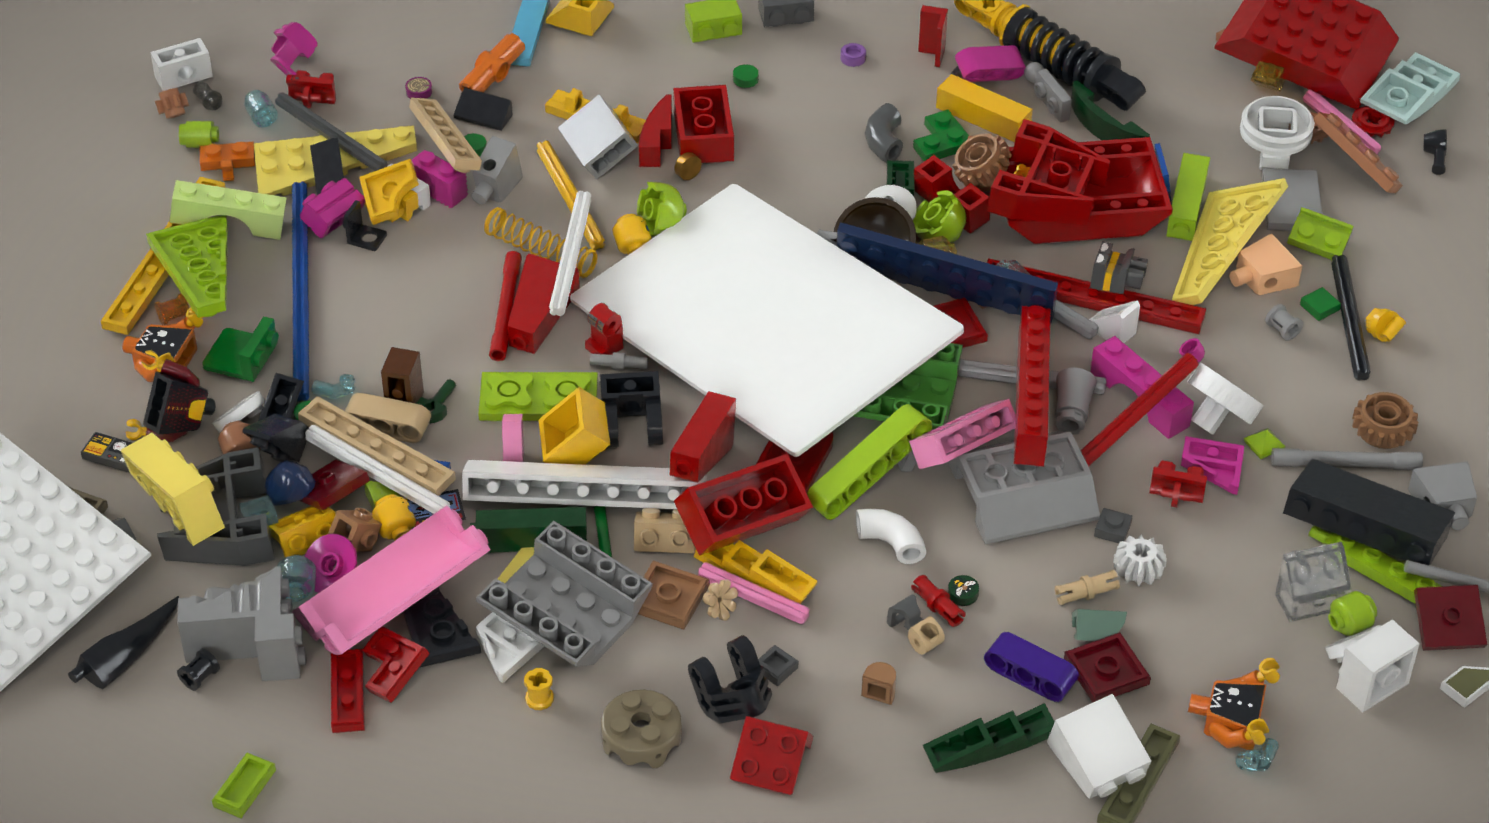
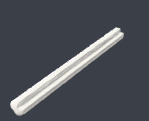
M579 191L576 194L549 305L550 313L553 316H562L566 310L591 204V194L588 191Z
M311 425L305 431V439L349 465L367 471L369 477L429 512L435 514L446 505L450 508V503L320 427Z

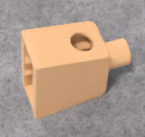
M1269 234L1239 252L1236 270L1231 271L1229 277L1235 287L1247 284L1255 294L1264 295L1299 286L1302 265L1273 234Z

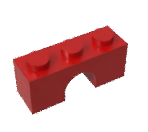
M935 155L914 168L915 192L925 200L930 202L934 198L939 197L937 192L945 190L952 192L960 200L966 212L964 230L971 234L990 220V212H987L989 196L972 183L960 190L953 179L952 168Z

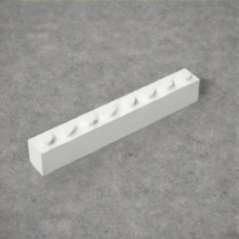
M468 460L462 472L463 500L677 509L674 500L688 487L706 482L707 474L697 483L670 476V468Z

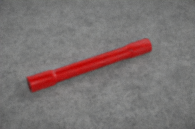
M509 251L505 255L503 282L495 330L492 335L489 356L494 361L504 360L507 354L509 342L507 325L513 307L516 283L522 261V256L517 251Z

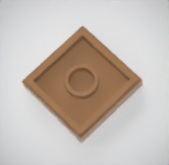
M653 561L643 577L653 583L638 614L684 630L709 587V579Z

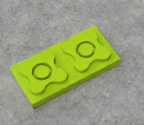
M482 372L479 421H502L503 414H523V421H539L543 415L578 387L597 397L598 372Z

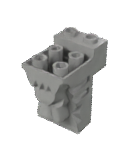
M281 566L274 567L272 570L255 577V581L243 582L239 586L233 584L230 588H207L204 598L199 596L178 598L177 623L186 663H190L196 658L197 651L205 649L216 660L258 657L262 681L300 678V665H306L305 646H299L303 645L302 627L295 625L294 613H292V599H286V597H290L288 578L283 579Z

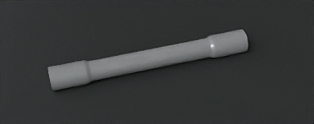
M1272 448L1271 452L1272 466L1298 467L1308 465L1313 458L1332 466L1381 467L1399 470H1413L1423 467L1422 452L1305 451L1286 448Z

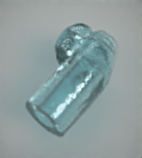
M343 374L339 378L340 382L336 384L315 380L311 391L313 394L337 399L351 394L355 390V377L350 374Z
M1267 738L1260 750L1240 752L1236 757L1237 766L1242 770L1247 769L1248 771L1267 770L1278 751L1279 743L1274 739Z

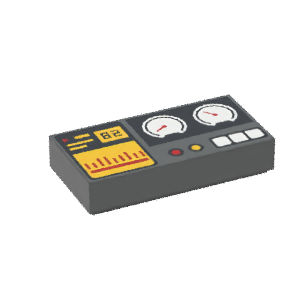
M95 432L82 449L81 456L84 460L129 472L121 449L133 442Z

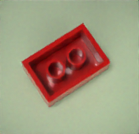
M726 85L673 88L674 118L679 155L681 156L688 152L693 153L701 160V163L734 161V132Z

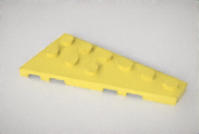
M414 125L345 133L387 161L417 151ZM319 135L254 143L258 193L268 195L281 193L282 196L292 194L294 182L300 183L302 181L307 184V187L315 186L310 145L328 139ZM340 148L343 176L348 174V170L359 166L361 169L368 168V166Z
M1285 178L1208 193L1172 301L1194 306L1201 304L1288 188Z

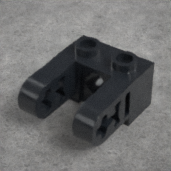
M659 371L600 374L601 400L605 402L610 445L607 448L619 447L617 417L646 416L648 445H663Z

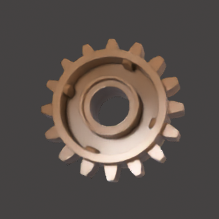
M991 133L972 136L959 147L954 156L955 163L952 164V167L955 169L954 173L965 186L970 183L976 187L990 186L993 184L999 170L1007 171L1010 165L1009 158L1012 157L1009 151L1010 148L998 134L995 137Z
M1378 392L1367 395L1364 401H1358L1352 417L1354 419L1352 426L1353 428H1358L1357 435L1361 436L1368 444L1377 448L1391 449L1404 446L1406 440L1411 441L1418 426V413L1413 412L1414 406L1410 405L1403 397L1394 393Z

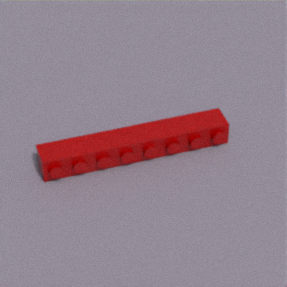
M1037 305L1030 307L1022 306L1018 333L1014 464L1044 467L1048 440L1050 309Z

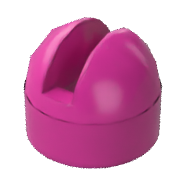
M1192 338L1181 345L1179 353L1182 357L1186 353H1190L1200 362L1204 358L1205 350L1197 338Z

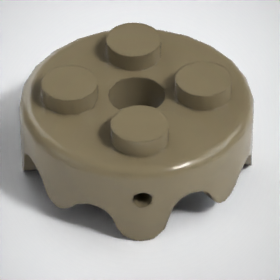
M645 689L624 692L610 701L603 711L601 717V738L604 752L607 755L615 752L626 765L631 766L636 763L645 762L652 768H659L666 761L669 751L674 746L679 747L682 734L681 715L674 702L664 694ZM638 720H645L649 722V724L644 727H636L633 725V723Z

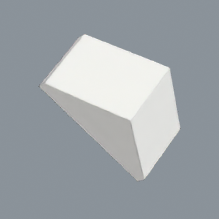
M1136 300L1105 308L1089 320L1098 325L1097 335L1103 339L1108 340L1116 336L1125 343L1137 332L1140 304Z

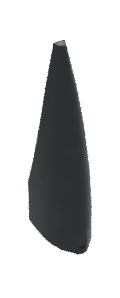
M179 596L140 621L121 631L103 637L80 655L76 668L68 673L69 678L74 683H77L85 677L98 688L104 689L156 638L178 605Z

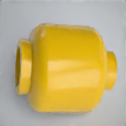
M635 214L621 216L617 219L612 229L617 248L623 254L632 253L652 239L646 220Z
M390 494L380 498L375 503L372 518L382 524L379 531L382 538L394 539L395 541L415 526L416 518L405 498Z

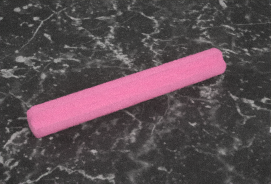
M1312 90L1306 91L1303 101L1317 113H1333L1337 115L1362 140L1367 148L1378 155L1381 151L1379 143L1320 94Z
M707 562L703 563L699 568L698 576L709 579V584L716 582L719 584L721 580H730V588L735 587L737 589L738 597L799 624H804L809 617L810 609L802 604Z

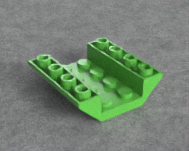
M948 344L853 416L885 421L901 406L909 404L932 421V429L948 423L957 385L963 345Z

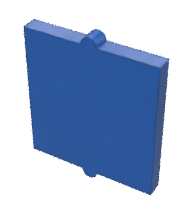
M1160 143L1154 144L1155 154L1171 202L1169 174Z

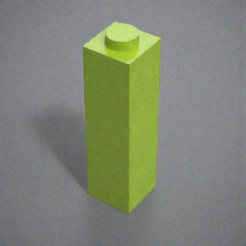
M1183 153L1172 201L1173 212L1169 216L1166 237L1193 240L1205 190L1210 157Z

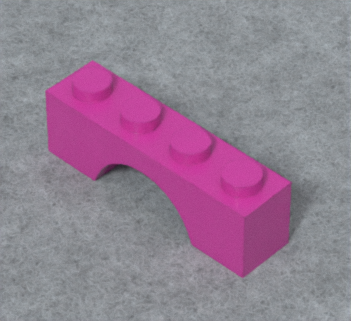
M1116 336L1093 348L1090 372L1096 377H1104L1106 379V386L1109 389L1119 383L1124 384L1139 397L1162 376ZM1175 387L1147 413L1148 421L1165 437L1170 439L1190 427L1194 402Z

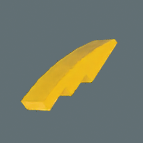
M738 540L735 545L731 544L700 556L697 550H695L694 558L699 561L712 564L799 604L805 600L818 583L816 579L770 550L766 549L761 554L741 540Z

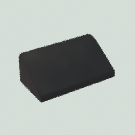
M464 88L453 116L455 119L502 131L513 115L512 102L506 98Z
M331 138L310 145L317 195L321 193V190L328 182L334 181L336 183L344 178L338 138Z
M275 373L258 421L273 414L291 418L304 381Z

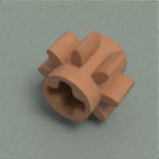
M172 88L158 93L160 100L155 101L159 115L165 113L166 119H172L186 114L184 107L189 106L185 92L179 94L178 88Z

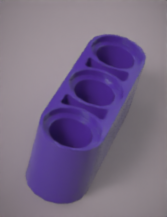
M1010 632L1001 633L984 655V661L991 670L1054 702L1062 701L1079 678V672L1073 664Z

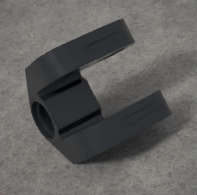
M744 635L727 643L728 654L737 680L728 684L726 688L721 687L716 671L706 657H701L688 665V673L701 709L707 717L720 724L744 720L746 716L753 718L759 716L766 710L772 696L771 688L767 687L769 682L767 677L764 676V667L760 665L751 641Z

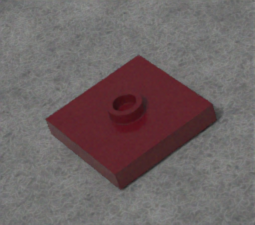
M335 459L312 473V477L316 481L315 487L306 497L299 501L323 511L368 483L370 479L367 471Z
M1478 585L1419 587L1414 590L1423 651L1485 648L1487 646Z
M1120 632L1064 652V660L1073 664L1079 672L1078 681L1092 703L1110 694L1116 697L1150 685V675Z

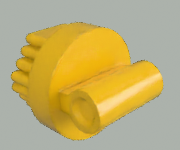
M1374 308L1366 317V331L1372 334L1374 338L1383 342H1390L1406 324L1402 317L1390 309Z

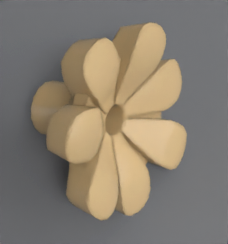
M721 580L719 584L717 582L711 583L708 587L709 592L703 595V602L710 606L707 612L710 617H719L721 620L727 621L730 618L729 611L733 612L736 609V602L732 601V599L738 596V591L735 587L730 588V580Z

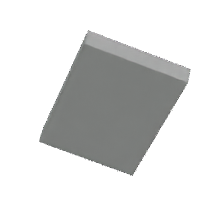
M1263 168L1262 182L1285 178L1288 184V188L1266 216L1267 230L1291 231L1301 207L1322 214L1317 170Z

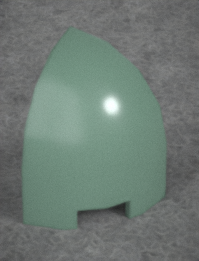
M1077 609L1072 612V627H1076L1074 638L1076 640L1097 641L1117 634L1125 624L1127 612Z

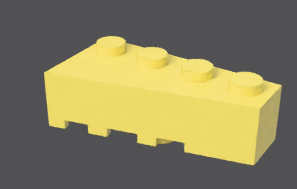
M150 433L121 449L130 474L149 496H153L163 512L168 511L173 518L174 525L179 530L185 529L187 539L193 546L225 528L211 494L214 491V487L210 479L206 475L201 476L193 463L187 464L179 451L174 452L165 439L161 441L156 435Z

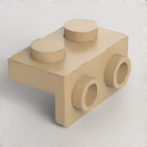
M656 508L642 509V512H636L634 520V551L694 553L695 546L677 509L673 510L672 513L660 512Z

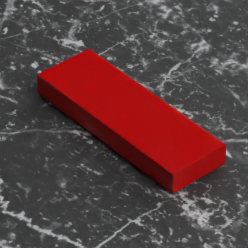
M362 649L347 650L341 655L331 653L332 733L365 731L364 658Z

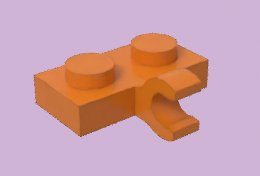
M254 141L200 146L201 171L221 169L223 181L234 180V168L255 166Z

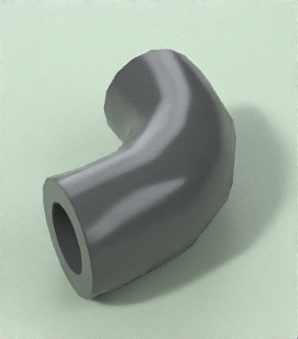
M885 103L869 117L865 130V137L869 148L886 163L887 160H896L903 148V142L892 134V131L901 125V115L897 108L890 103Z

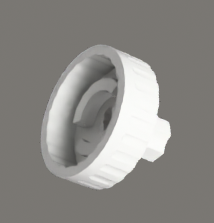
M1201 362L1187 381L1207 395L1191 420L1212 435L1229 411L1251 425L1264 406Z

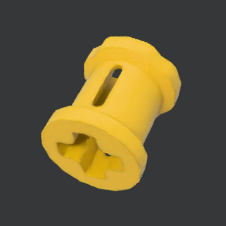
M535 668L528 671L524 676V685L528 689L525 701L534 710L547 709L554 701V694L550 689L553 677L548 670Z

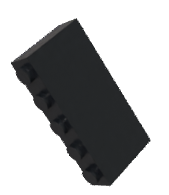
M1312 458L1291 486L1283 514L1400 559L1430 566L1447 539L1455 512Z

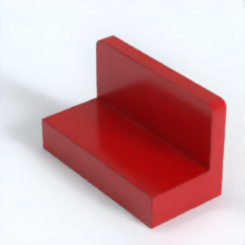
M922 5L918 52L935 54V67H940L946 46L948 9Z

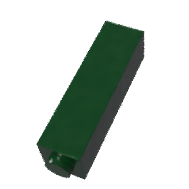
M586 507L476 510V522L470 523V526L474 525L476 529H480L486 535L489 542L488 546L491 549L487 553L519 552L521 548L534 547L535 539L553 521L587 541Z

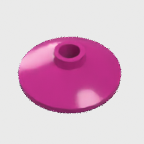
M327 534L318 538L308 548L303 560V576L307 585H312L316 577V582L311 589L320 593L357 567L356 550L350 540L339 534Z

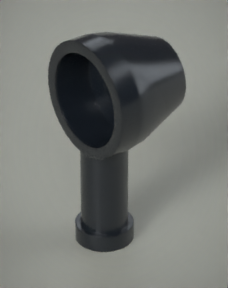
M1446 129L1424 134V151L1434 154L1432 172L1436 175L1444 174L1446 169L1444 165L1447 149Z

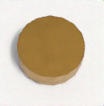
M688 152L677 159L674 170L683 180H691L700 172L702 163L696 155Z

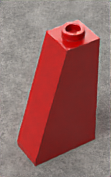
M530 253L526 256L507 325L509 346L535 354L561 317L551 315L549 308L559 262ZM575 268L566 308L571 303L570 295L580 289L578 268Z
M708 391L670 452V476L698 483L731 450L734 443L736 398Z

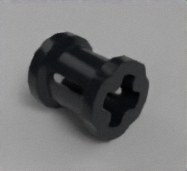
M200 649L196 652V658L187 666H182L177 670V675L187 688L196 691L205 678L211 673L216 674L220 670V665L210 652Z

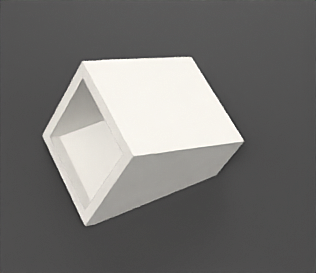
M1113 694L1055 720L1047 740L1051 750L1089 799L1097 795L1100 798L1106 797L1118 789V785L1126 781L1129 784H1133L1146 776L1145 772H1147L1151 763L1149 755Z

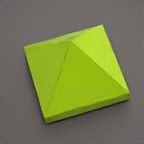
M1269 428L1244 438V442L1260 459L1270 456L1272 448H1285V445Z

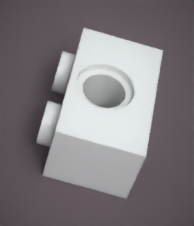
M201 38L150 52L154 75L162 91L213 77L209 52Z

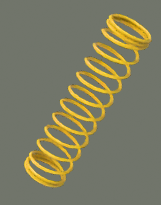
M496 207L489 212L484 224V231L487 235H494L496 239H503L505 243H512L514 247H521L523 251H530L531 254L539 255L540 257H542L541 253L547 248V257L543 258L549 260L557 251L555 262L561 260V257L558 259L565 239L560 243V234L554 235L551 239L552 233L550 230L542 234L541 226H537L533 230L532 222H528L525 226L523 218H519L515 222L516 217L513 213L506 218V210L500 207ZM499 211L493 222V231L489 232L491 218ZM499 215H500L499 222H498L497 226L495 227L496 221H497V219H498V217H499ZM513 216L512 225L504 235L505 225L508 219ZM522 220L521 229L513 239L514 229L517 223ZM531 224L530 233L522 243L523 233L526 227ZM502 228V237H498L496 233ZM540 228L539 237L531 247L533 235ZM511 232V241H507L504 237ZM549 232L548 241L540 251L541 242L545 234ZM520 236V245L514 244V241ZM555 237H558L557 246L549 255L551 244ZM529 240V249H524L523 245ZM538 244V253H533L532 249ZM587 246L580 249L579 255L583 249H586V251L581 256L578 267L576 264V268L579 269V277L581 278L588 277L597 263L596 250H588ZM593 253L590 267L582 274V267L587 256Z

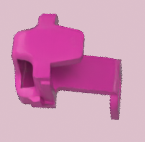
M297 22L284 24L282 28L274 31L277 39L271 48L275 54L270 59L271 62L285 75H297L290 68L291 64L298 56L309 58L317 47L316 39L307 29Z

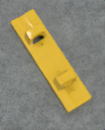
M572 88L570 93L558 89L552 98L545 103V112L568 120L589 103L590 100L583 98L582 91L576 88ZM619 104L613 110L638 144L646 120L630 115L628 107Z

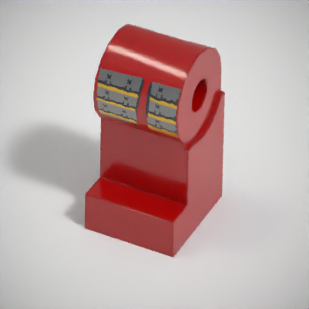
M605 303L595 305L587 318L591 324V337L585 340V349L591 354L613 355L614 352L624 349L621 316L611 311Z

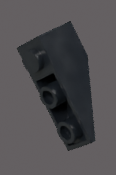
M273 414L243 428L242 433L251 438V444L261 447V451L270 454L272 459L280 462L289 459L299 462L307 442L305 431L309 427L301 421Z

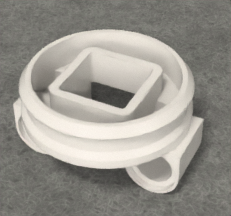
M1266 96L1254 100L1245 107L1242 112L1240 133L1249 146L1261 152L1260 170H1263V168L1288 169L1290 155L1302 151L1310 144L1315 122L1310 111L1300 102L1283 96Z

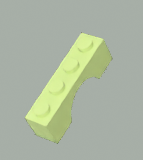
M176 180L171 203L170 223L186 224L215 215H228L244 222L251 230L253 236L280 240L287 197Z

